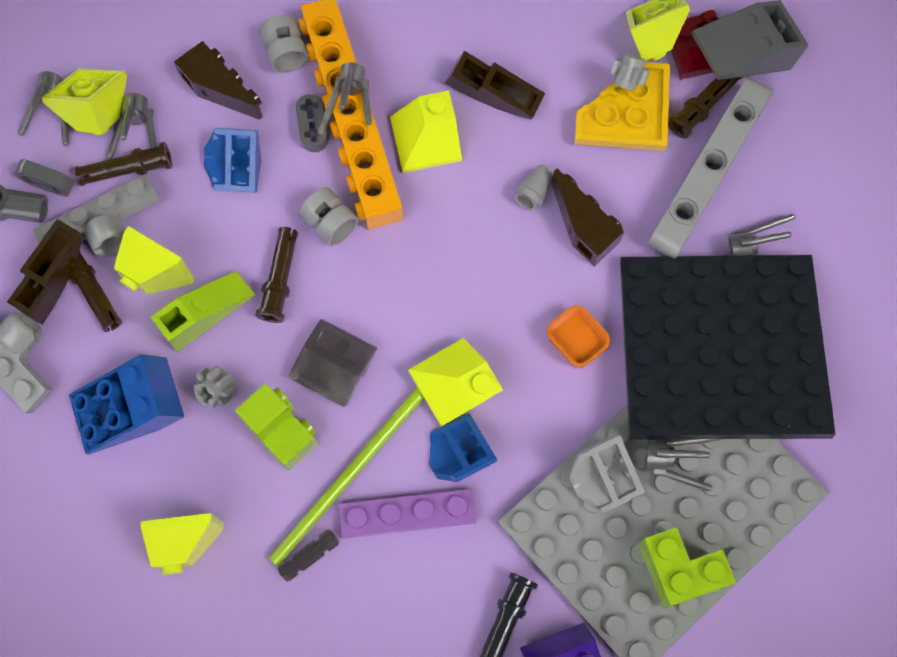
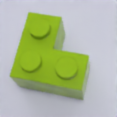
M265 383L243 402L235 412L281 464L290 471L318 445L313 437L317 432L305 418L299 422L292 415L291 412L295 408L290 403L289 398L278 387L272 390Z
M677 527L644 538L638 543L663 609L736 583L723 549L690 560Z

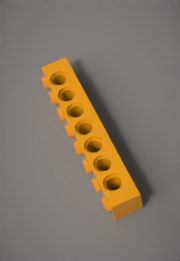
M319 0L300 5L303 17L298 19L302 36L308 35L310 43L306 44L310 62L316 60L318 68L314 69L318 87L324 86L326 94L321 96L325 110L333 93L336 78L340 77L341 66L349 62L356 63L336 0ZM323 33H328V34H329V35H327V36H319V35H321V34H323ZM331 58L338 59L335 62H327ZM340 91L332 112L334 121L329 123L334 140L340 138L342 148H338V153L342 166H349L351 174L347 175L346 179L351 194L357 192L359 202L354 203L358 219L359 221L365 220L368 230L404 220L403 208L372 111V123L368 126L365 123L362 91H359L357 95H349L346 108L341 110L339 105L342 91ZM348 109L354 110V112L349 115H345L342 113ZM354 136L363 137V139L360 141L350 140ZM363 162H369L372 164L369 168L366 169L358 167ZM371 189H378L381 191L380 194L376 196H369L366 194Z

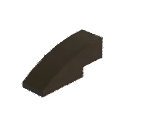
M463 51L458 57L445 81V84L479 102L530 120L533 119L545 95L543 91L494 62L489 66L466 51Z
M56 219L20 269V272L25 277L7 303L43 325L70 278L84 235L61 220Z

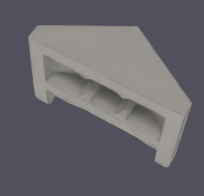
M619 433L577 453L569 476L570 482L577 496L597 507L600 511L606 513L645 493Z

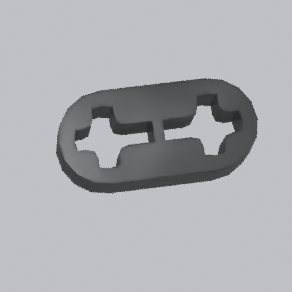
M313 94L304 95L296 103L299 135L303 147L309 152L317 153L326 148L328 144L327 127L323 135H318V130L324 116V108L318 96ZM313 105L314 118L311 119L308 118L307 106ZM310 128H316L318 136L315 142H311Z
M26 159L19 161L13 173L18 179L27 184L64 197L69 195L75 183L72 178L62 172Z

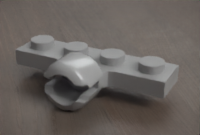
M144 174L33 229L38 243H40L56 219H59L84 235L83 240H88L90 247L96 255L112 257L118 255L125 231L123 221L127 217L161 200L147 174Z
M10 312L0 324V386L24 413H33L53 390L26 359L28 352L41 339L42 330L28 315Z

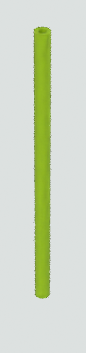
M418 387L268 557L275 565L279 566L421 403L424 397Z

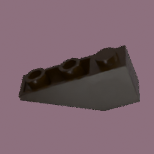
M202 41L174 61L180 77L198 97L259 120L263 117L259 107L262 102L258 95L252 89L247 91L244 88L240 75L234 68L229 70L224 65L225 60L215 47L210 49Z
M556 168L553 172L551 185L571 244L595 267L621 242L625 231L622 229L621 223L614 216H608L600 209L598 201L593 196L585 195L578 188L572 176L566 173L563 174Z

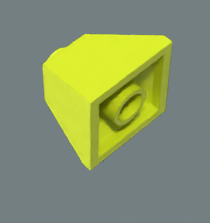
M650 0L626 11L629 28L641 58L646 61L649 59L650 61H655L664 57L668 51L672 50L690 11L687 0Z
M78 68L41 97L47 107L76 131L101 135L108 132L110 126L120 119L127 74L125 71Z
M449 91L419 96L390 116L402 173L462 161L456 117Z
M128 226L125 229L114 269L121 277L119 282L133 292L140 289L146 294L192 285L195 278L181 257Z
M464 338L408 370L440 426L503 391L487 361Z
M212 513L141 521V531L150 565L154 569L162 570V575L183 573V567L193 566L224 529V522Z

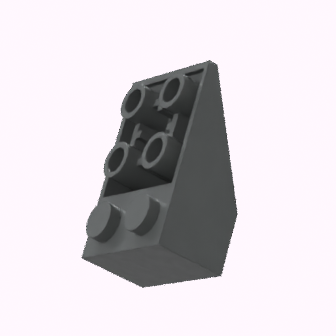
M781 0L754 3L693 30L691 33L718 80L791 70L809 46Z

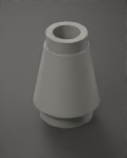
M538 165L516 188V195L514 197L516 203L528 211H534L537 207H541L551 183L553 171L546 165Z

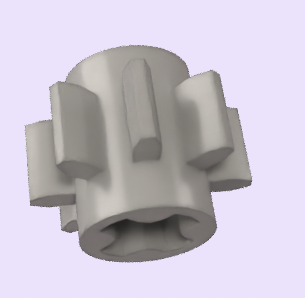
M624 53L622 60L616 58L610 72L611 75L616 76L614 84L632 91L636 90L638 84L644 86L650 69L644 68L646 60L630 53Z
M215 366L212 370L205 368L196 375L199 381L193 385L195 388L194 392L198 401L203 405L214 408L219 404L223 407L233 399L230 394L236 390V387L234 386L233 377L226 370Z

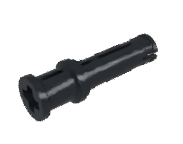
M510 572L509 578L511 581L503 599H499L497 602V608L500 610L480 657H503L518 619H522L527 613L525 606L532 590L537 589V583Z

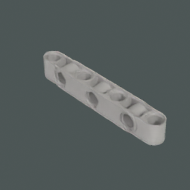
M748 76L745 78L655 229L647 246L676 259L774 92L773 89ZM735 116L743 118L744 121L737 120ZM706 163L715 165L717 170L708 168ZM676 212H684L688 215L689 219H681L677 216Z

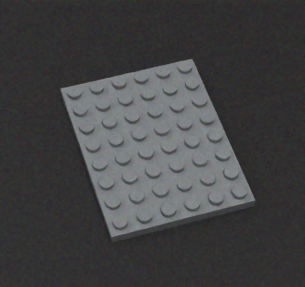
M626 405L506 513L497 524L617 657H661L830 494L776 439H721L720 441L674 446L675 450L710 452V458H675L674 467H667V470L711 485L712 490L706 491L664 476H653V469L645 468L647 442H655V439L629 440ZM619 433L645 493L604 513L576 495L569 476L577 453ZM677 527L690 560L723 549L736 583L663 609L638 543L644 538Z

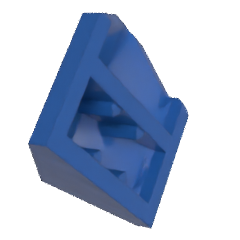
M215 128L204 147V168L212 182L213 189L256 193L261 166L258 130Z
M470 413L430 433L429 465L437 479L459 482L498 461Z

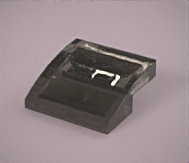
M320 319L296 359L288 378L342 407H346L360 378L365 376L378 347L324 319Z

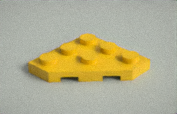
M646 62L644 68L650 69L644 86L638 84L636 90L632 91L619 87L613 82L599 94V97L590 104H585L576 113L574 144L665 151L668 142L670 64Z

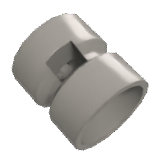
M275 16L260 26L259 34L264 48L267 50L271 67L275 72L289 73L303 67L309 59L308 52L301 39L296 21L292 16Z
M323 187L315 191L307 198L299 211L300 216L310 227L317 228V234L328 246H335L346 239L356 228L359 221L358 217L348 206L341 205V199L329 187Z

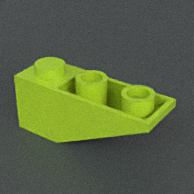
M234 271L177 297L150 318L174 349L179 352L253 298L255 294L239 273Z

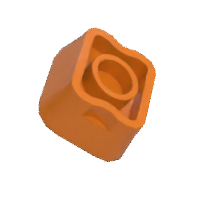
M573 305L566 309L547 327L550 343L575 369L583 368L591 363L610 345V337L606 330L585 308L579 305Z

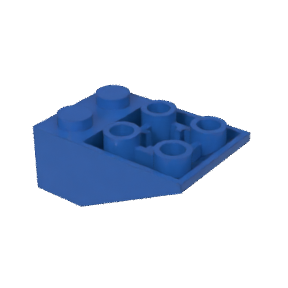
M140 354L69 394L86 455L156 432L185 417L167 357Z

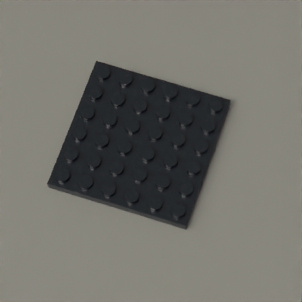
M812 255L677 256L676 259L669 256L620 257L629 440L833 439L836 432Z

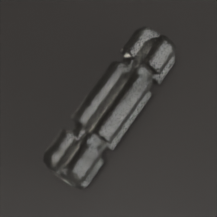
M330 529L320 534L316 542L312 540L293 554V559L290 561L287 559L277 567L279 574L285 581H291L299 575L298 571L306 570L322 558L326 550L330 552L338 546L339 540Z

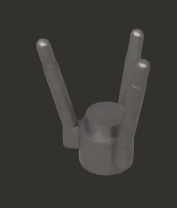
M349 62L341 66L340 77L336 78L335 87L322 118L318 135L324 134L340 91H342L339 105L341 110L346 108L349 95H357L359 91H362L365 123L368 126L371 125L368 91L370 81L364 79L365 68L360 64Z
M50 71L39 73L33 97L18 131L20 136L24 135L39 101H42L41 97L63 81L60 75ZM61 118L63 145L68 146L69 127L68 123Z
M137 93L124 95L120 119L117 122L105 161L113 158L119 139L125 140L127 138L130 124L140 125L143 123V120H146L151 148L157 147L153 125L154 110L148 108V99L145 96Z
M790 214L747 230L735 231V235H729L728 238L730 256L757 254L758 244L790 238L792 233L789 231L756 237L753 234L794 220L795 215Z
M655 439V442H647L645 468L653 469V476H664L696 488L711 491V485L667 470V467H674L675 458H710L711 456L710 452L675 450L674 446L720 441L721 439Z

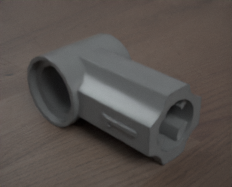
M0 184V199H2L0 202V221L12 218L42 223L46 219L48 212V198L46 195L5 189Z

